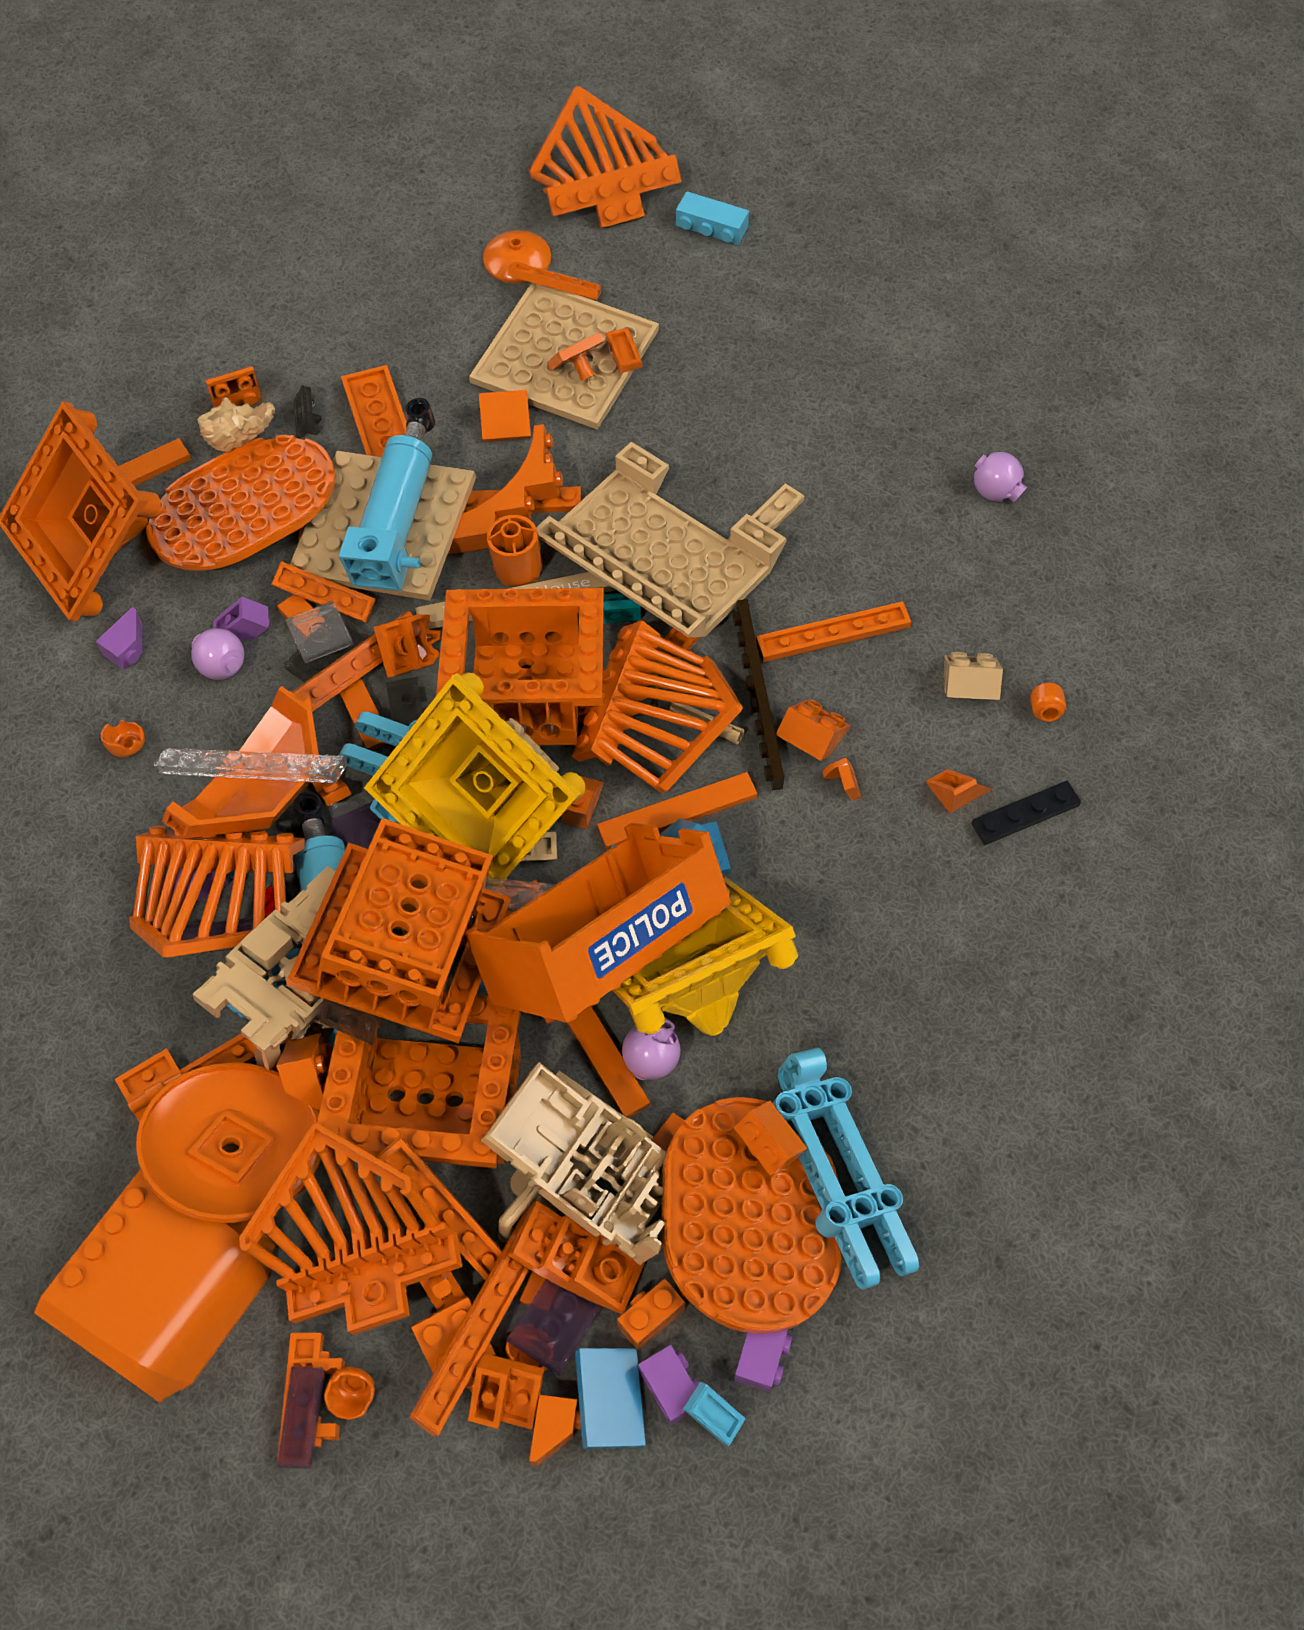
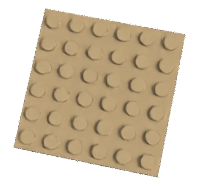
M531 283L470 374V383L493 392L527 390L529 405L598 430L634 370L619 373L606 341L605 333L628 328L642 359L659 331V323L573 293ZM600 332L604 342L585 355L595 373L594 376L581 382L573 362H568L552 371L550 370L547 362L558 352Z
M337 451L332 461L336 473L335 487L324 508L306 524L290 565L345 587L430 601L476 480L475 471L430 465L405 545L408 557L420 559V567H408L401 591L352 586L338 556L348 526L359 527L381 457Z

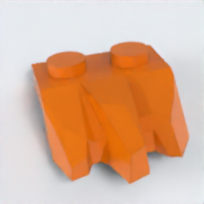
M417 614L374 626L387 677L397 676L434 664L439 656V652L432 647V644L440 640L441 630L428 629L427 625L430 623V615Z

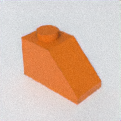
M581 776L585 783V792L582 797L572 803L563 813L561 822L588 829L603 787V782Z
M539 1395L529 1459L531 1466L538 1467L574 1438L575 1429L581 1430L580 1409H578L577 1399Z

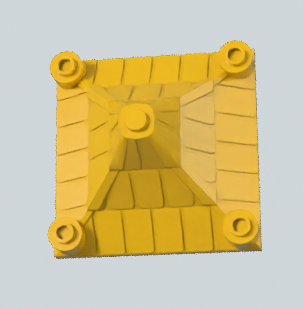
M456 673L448 680L364 789L400 824L493 855L485 889L495 892L505 884L510 873L571 804L583 796L585 783L581 776L573 772L560 776L522 737L518 736L481 699L484 686L476 674L464 673L460 676Z
M725 877L724 881L732 904L723 909L719 916L705 922L701 929L691 932L683 938L680 944L672 946L662 953L661 958L648 963L642 968L640 973L630 976L623 981L621 986L613 991L629 1007L639 1032L654 1034L661 1030L662 1025L666 1021L663 1010L684 1016L705 1035H718L727 1027L736 1007L739 996L738 991L759 966L760 959L767 955L770 965L779 969H785L794 964V961L798 958V952L793 938L796 937L793 927Z

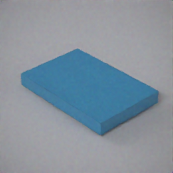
M579 1348L576 1350L575 1358L583 1449L642 1448L646 1446L637 1349Z

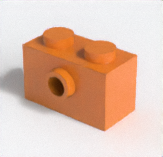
M771 1101L750 1110L733 1127L770 1176L789 1166L807 1149Z
M664 1279L647 1294L643 1291L631 1301L632 1307L617 1319L618 1328L639 1351L685 1311V1301L668 1281Z

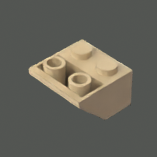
M952 652L951 655H944V692L947 697L1000 700L1003 668L997 658H993V655L989 653H978L977 657L967 656V653Z

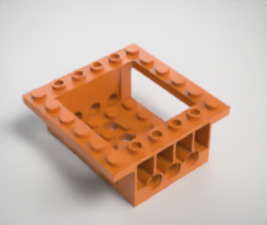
M604 588L446 590L436 696L453 675L458 673L461 676L465 672L469 615H472L475 637L473 673L481 679L484 686L481 699L505 722H508L510 718L518 722L524 728V732L537 745H577L578 706H602ZM525 665L531 666L530 668H521Z
M382 818L368 849L348 842L287 978L286 986L459 1043L482 981L468 941L445 1002L441 1004L447 977L470 917H476L473 926L477 927L478 931L485 932L505 918L512 898L485 889L493 855ZM404 904H412L417 908V910L414 912H407L403 910L401 906ZM401 927L407 931V934L398 936L392 932V929Z
M448 992L443 993L441 1004H444ZM476 995L466 1023L488 1025L484 1048L378 1038L372 1014L343 1005L317 1123L375 1157L397 1137L401 1136L415 1153L426 1162L497 1168V1163L505 1164L506 1160L482 1143L481 1140L517 1090L522 1056L518 1032L521 1011L493 1005L489 996ZM400 1090L405 1093L404 1098L400 1101L389 1099L390 1094L394 1091ZM424 1093H430L434 1096L433 1101L428 1104H421L418 1099ZM452 1096H460L463 1099V1102L457 1107H451L447 1104L448 1099Z

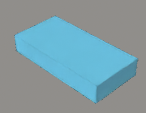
M702 1382L698 1384L683 1409L721 1443L730 1446L746 1419L712 1388Z

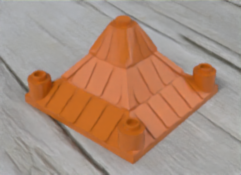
M62 401L0 514V527L68 620L78 621L80 616L95 617L100 613L103 602L97 592H93L100 577H102L114 554L129 544L145 529L148 518H154L158 515L161 509V502L156 493L137 490L109 453L106 452L98 439L95 438L93 433L96 430L97 421L91 411L75 409L70 402Z

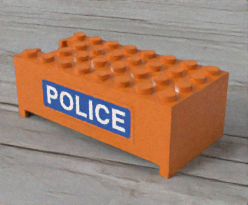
M630 823L624 827L627 836L625 840L487 931L480 932L475 926L465 931L464 933L491 1004L563 1023L571 1022L587 1007L597 1004L605 994L618 989L621 983L630 976L640 973L642 968L648 963L661 958L662 953L680 944L683 938L691 932L701 929L702 925L709 919L719 916L722 910L732 903L709 832L681 829L678 831L680 838L660 836L655 825Z

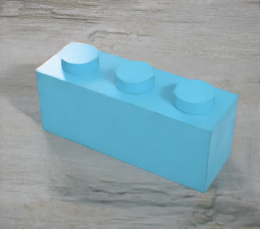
M686 191L676 209V226L701 233L704 236H711L727 243L739 245L749 226V210Z

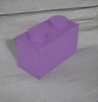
M788 1330L769 1334L747 1333L734 1381L770 1393L773 1384L779 1386L784 1367L778 1364L781 1354L788 1355L793 1337L787 1335Z
M671 1345L638 1364L641 1376L670 1426L689 1415L683 1409L699 1384L697 1378L691 1380L685 1369L689 1365L680 1350L675 1352Z

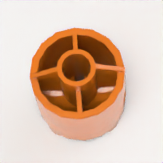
M507 515L497 519L487 531V543L496 577L505 586H522L530 582H536L540 578L543 559L540 554V542L535 524L527 517L521 515Z

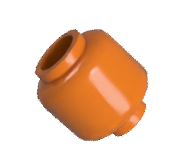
M1049 682L1042 683L1032 690L1030 694L1032 713L1037 719L1052 722L1059 719L1065 713V695L1059 685Z

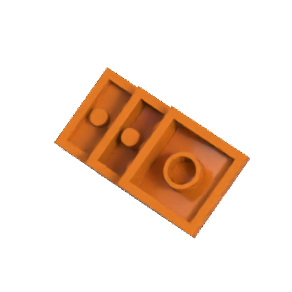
M539 1201L531 1204L508 1253L509 1257L549 1281L619 1314L625 1312L645 1264L643 1262L642 1265H639L633 1258H630L617 1248L619 1246L617 1244L613 1245L610 1243L606 1246L602 1243L605 1237L602 1235L598 1237L593 1236L567 1215L561 1217Z

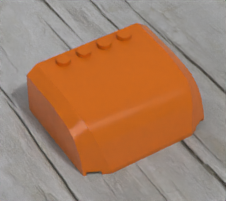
M139 1170L41 1295L34 1313L154 1400L161 1403L165 1398L193 1384L269 1280L271 1269L240 1248L239 1237L249 1221L218 1223L184 1215L168 1206L156 1196L143 1178L141 1170ZM264 1233L257 1243L273 1254L276 1245Z

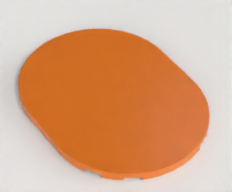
M277 435L274 439L264 440L263 438H258L246 442L243 446L233 448L230 452H225L188 472L166 488V494L160 499L161 509L158 515L150 518L146 526L148 542L158 558L170 566L183 570H212L242 561L300 529L324 508L335 487L336 473L334 465L327 451L318 443L307 438L303 440L295 438L294 435Z
M735 1097L717 1100L713 1104L696 1110L682 1123L669 1143L664 1158L662 1174V1221L665 1223L662 1227V1245L665 1259L674 1281L685 1297L699 1311L715 1322L737 1331L753 1334L777 1333L798 1326L808 1320L823 1306L837 1283L841 1270L842 1252L835 1237H825L816 1228V1218L822 1211V1208L799 1157L789 1166L770 1176L733 1128L750 1110L768 1101ZM824 1149V1152H825V1154H826V1156H827V1158H828V1160H829V1162H830V1165H831V1167H832V1169H833V1171H834V1173H835V1175H836V1178H837V1180H838L837 1173H836V1169H835L834 1163H833V1161H832V1158H831L830 1155H827V1153H826V1151H825V1149ZM830 1215V1218L837 1223V1220Z

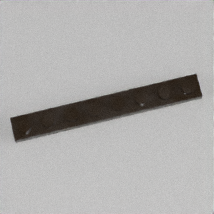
M737 600V611H733L734 626H739L740 632H737L738 647H743L744 654H741L743 669H748L749 675L746 676L747 691H752L753 697L750 698L752 713H757L758 720H755L756 735H761L762 743H759L761 759L766 758L767 766H764V776L766 782H771L772 791L783 789L784 773L748 600Z

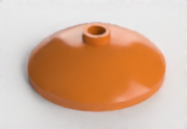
M512 230L499 234L486 245L483 253V262L486 270L494 278L507 283H525L528 281L507 276L512 263L518 262L547 270L551 262V250L548 243L539 235L524 230Z

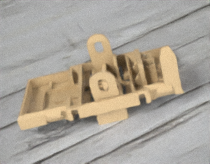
M329 866L306 886L307 889L305 891L302 890L289 903L283 901L280 904L281 912L275 909L225 956L226 964L220 961L216 965V976H211L193 993L194 1001L216 1018L221 1016L220 1011L229 1003L250 1020L241 1029V1034L262 1052L264 1065L268 1070H273L276 1067L281 1056L279 1045L288 1037L291 1031L298 1034L315 1016L318 1019L326 1018L337 1004L336 1002L291 987L287 989L282 984L277 989L272 986L274 982L281 981L284 977L287 983V978L297 956L289 960L285 955L294 947L292 941L296 944L304 943L335 874V870ZM277 964L281 971L277 976H272L270 970Z
M538 1062L484 1135L481 1142L507 1162L511 1161L510 1164L522 1174H527L526 1177L529 1178L527 1184L530 1187L537 1184L540 1187L538 1193L574 1222L581 1225L595 1237L599 1235L605 1237L602 1243L606 1246L610 1243L619 1245L617 1248L630 1258H633L639 1265H642L643 1262L657 1255L661 1250L662 1242L658 1240L657 1235L665 1223L659 1220L647 1228L646 1226L660 1204H662V1174L666 1152L647 1138L645 1130L635 1121L619 1116L592 1094L587 1098L583 1097L582 1093L568 1082H564ZM606 1118L608 1122L603 1124L601 1128L598 1130L592 1141L585 1149V1155L578 1153L576 1151L579 1146H581L583 1149L586 1147V1145L591 1140V1138L593 1137V1135L595 1134L603 1120ZM571 1157L585 1163L592 1170L588 1177L577 1169L568 1173L574 1165L569 1161ZM625 1167V1169L619 1176L625 1182L622 1186H620L616 1182L615 1178L611 1175L619 1172L621 1169ZM601 1177L608 1181L611 1187L618 1193L614 1196L611 1192L608 1193L609 1191L600 1188L595 1182ZM596 1211V1213H595V1215L593 1216V1218H592L591 1220L588 1219V1218L592 1217V1215H593L594 1212Z

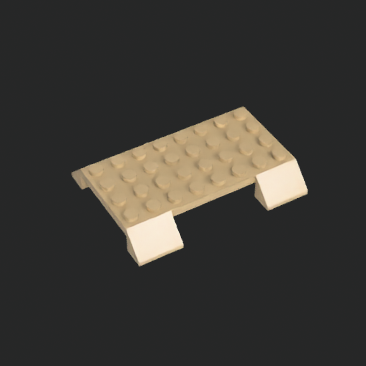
M630 442L615 456L616 470L559 522L548 516L536 527L538 537L688 638L706 637L737 606V600H743L770 574L786 543V538L746 514L731 528V538L728 541L656 495L669 470V465L633 442Z

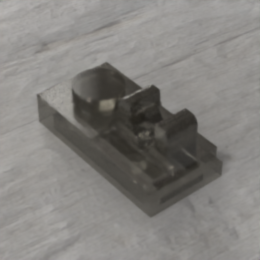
M303 385L293 400L296 438L305 437L306 433L319 435L323 429L322 426L316 425L320 423L321 415L312 413L315 401L312 398L311 387Z
M323 999L320 1023L373 1045L376 1040L377 1030L383 1023V1018Z

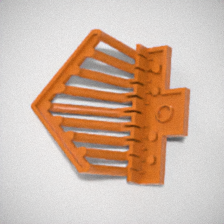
M580 86L573 88L529 169L532 180L548 186L543 188V192L547 193L552 216L595 205L601 228L644 217L640 193L682 182L676 154L667 155L658 145L655 136ZM576 105L582 113L597 149L602 173L574 121L573 111ZM588 105L593 107L595 118L598 120L612 151L616 169L613 167ZM606 117L611 119L613 122V130L617 133L627 153L629 166L625 161V158L621 152V149L616 141V138L612 132V129ZM565 126L569 128L585 160L588 176L561 136ZM625 129L631 133V141ZM632 143L636 146V148L642 155V162L640 161ZM554 146L558 147L572 168L576 180L552 160L550 153ZM648 149L652 150L655 153V159ZM543 166L559 177L562 183L540 173Z
M641 620L624 626L617 635L618 641L609 655L610 661L608 666L603 671L602 706H578V722L583 723L584 726L577 738V745H575L572 757L578 762L596 757L607 766L611 765L614 759L658 792L664 793L673 786L742 711L743 706L711 658L708 656L701 657L660 637L657 631ZM659 647V648H661V649H663V650H665V651H667V652H669V653H671V654H673V655H676V656H678V657H680V658H682V659H684V660H686V661H688V662H690V663H687V662L682 661V660H680V659H678V658H675V657H673V656H670V655H668V654H666V653H663V652H661V651H658V650H656V648ZM653 660H656V661H658V662H661V663H663V664H665V665H662V664L653 662ZM653 672V673H656V674H659V675H662V676H666V677H669V678H672V679H668V678H664V677H659V676L651 675L650 673ZM652 685V686H656V687H660V688H664V689H668V690H673V691H677V692H672V691H667V690H661V689H656V688H651V687H646V686ZM652 698L716 710L720 713L713 720L705 722L701 719L638 701ZM640 713L697 729L701 733L694 741H687L630 716ZM633 729L679 748L684 752L676 760L671 761L626 735L623 731ZM618 744L626 746L666 771L660 778H657L617 748Z
M166 826L149 827V831L136 836L137 863H140L133 916L129 917L130 929L162 957H174L236 947L265 919L267 872H273L275 909L281 912L280 904L283 901L286 902L284 873L293 872V855L305 849L304 838H296L292 833L268 836V832L265 829L183 838L174 830H166ZM151 865H155L146 916L144 918ZM166 867H168L167 875L163 885ZM182 869L180 878H179V880H178V883H177V886H176V889H175V892H174V888H175V885H176V881H177V877H178V874H179V870ZM216 870L198 928V935L193 939L181 940L206 876ZM235 870L225 933L209 936L226 876ZM196 871V873H195V875H194V878H193V880H192V883H191V885H190V887H189V890H188V892H187V889H188V886H189V884H190V881H191L193 872ZM254 871L253 928L248 931L237 932L246 874Z
M318 1123L310 1127L239 1237L240 1248L243 1251L249 1253L283 1277L276 1280L277 1287L286 1291L290 1322L296 1324L345 1307L347 1330L353 1335L409 1317L406 1286L462 1267L457 1232L447 1224L439 1223L418 1192L416 1181ZM331 1148L335 1150L336 1159L333 1155ZM316 1152L320 1154L351 1228L353 1250L315 1176L311 1172L310 1161ZM353 1161L358 1163V1172L353 1164ZM338 1165L341 1166L344 1175L350 1185V1188L355 1196V1199L361 1209V1212L366 1220V1223L370 1229L371 1243L366 1234L364 1226L361 1222L359 1214L356 1210V1207L353 1203V1200L351 1198V1195L348 1191V1188L346 1186V1183L343 1179V1176ZM375 1174L381 1177V1186ZM360 1178L363 1179L388 1227L389 1240ZM298 1179L303 1181L334 1241L335 1257L293 1198L291 1190ZM401 1193L408 1198V1200L410 1201L418 1215L425 1223L424 1230L418 1223L417 1219L410 1210ZM387 1197L389 1198L397 1213L401 1217L402 1221L406 1225V1234L403 1228L401 1227ZM281 1206L285 1207L316 1252L319 1266L310 1260L276 1226L274 1216ZM263 1233L267 1234L300 1266L301 1272L296 1271L257 1244Z

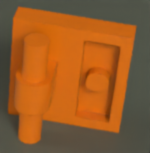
M166 1048L115 1078V1081L127 1100V1105L140 1123L143 1113L152 1099L166 1085L180 1077L182 1073Z

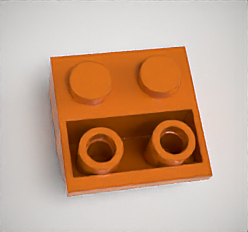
M247 366L205 379L214 408L221 405L224 397H227L235 406H242L246 403L249 406H253L263 401L253 366Z
M809 699L788 707L776 735L821 761L830 756L851 725L846 723L845 718L835 712L829 713L822 709L823 706L820 703Z
M322 1033L288 1040L276 1065L285 1092L319 1111L332 1057L330 1045L328 1042L324 1043Z

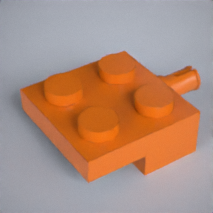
M468 1296L411 1325L412 1331L433 1374L472 1306ZM489 1343L484 1353L495 1355ZM474 1370V1372H473V1374H472L471 1376H474V1377H475L476 1372H475V1370Z
M484 1353L477 1366L475 1377L471 1376L465 1388L472 1389L468 1421L496 1429L499 1428L501 1422L532 1430L535 1424L538 1399L541 1393L545 1369Z

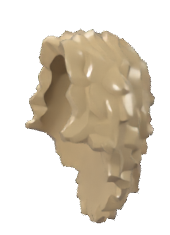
M224 397L220 406L212 408L211 412L203 414L198 418L201 435L214 449L230 452L233 448L243 446V444L252 441L258 434L264 432V429L269 426L274 417L275 407L270 402L262 403L255 408L250 407L248 403L242 406H235L227 397Z

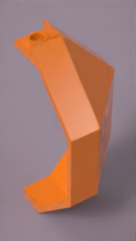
M281 686L270 709L239 752L194 800L182 807L173 801L166 808L162 822L183 838L269 829L312 781L320 767L310 696L302 702L295 693Z

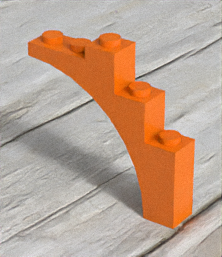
M544 424L534 426L533 440L528 455L510 482L491 499L462 514L447 555L489 549L487 531L497 519L507 515H521L531 520V511L535 509L534 501L560 497V486H563V476L561 471H557L553 456L550 453V449L554 448L553 437L551 433H547Z

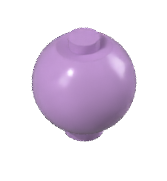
M994 452L988 457L983 455L974 465L977 468L974 473L975 487L987 500L1002 502L1008 498L1014 503L1027 488L1021 483L1024 477L1022 465L1017 458L1009 453Z
M213 628L198 634L192 641L191 657L193 664L199 673L209 679H228L234 676L243 665L245 656L243 645L234 633L226 629Z
M666 1018L665 1023L658 1032L645 1034L639 1032L636 1026H634L624 1039L622 1046L624 1062L633 1075L640 1080L663 1078L671 1073L678 1064L681 1051L678 1037L673 1032L674 1024Z

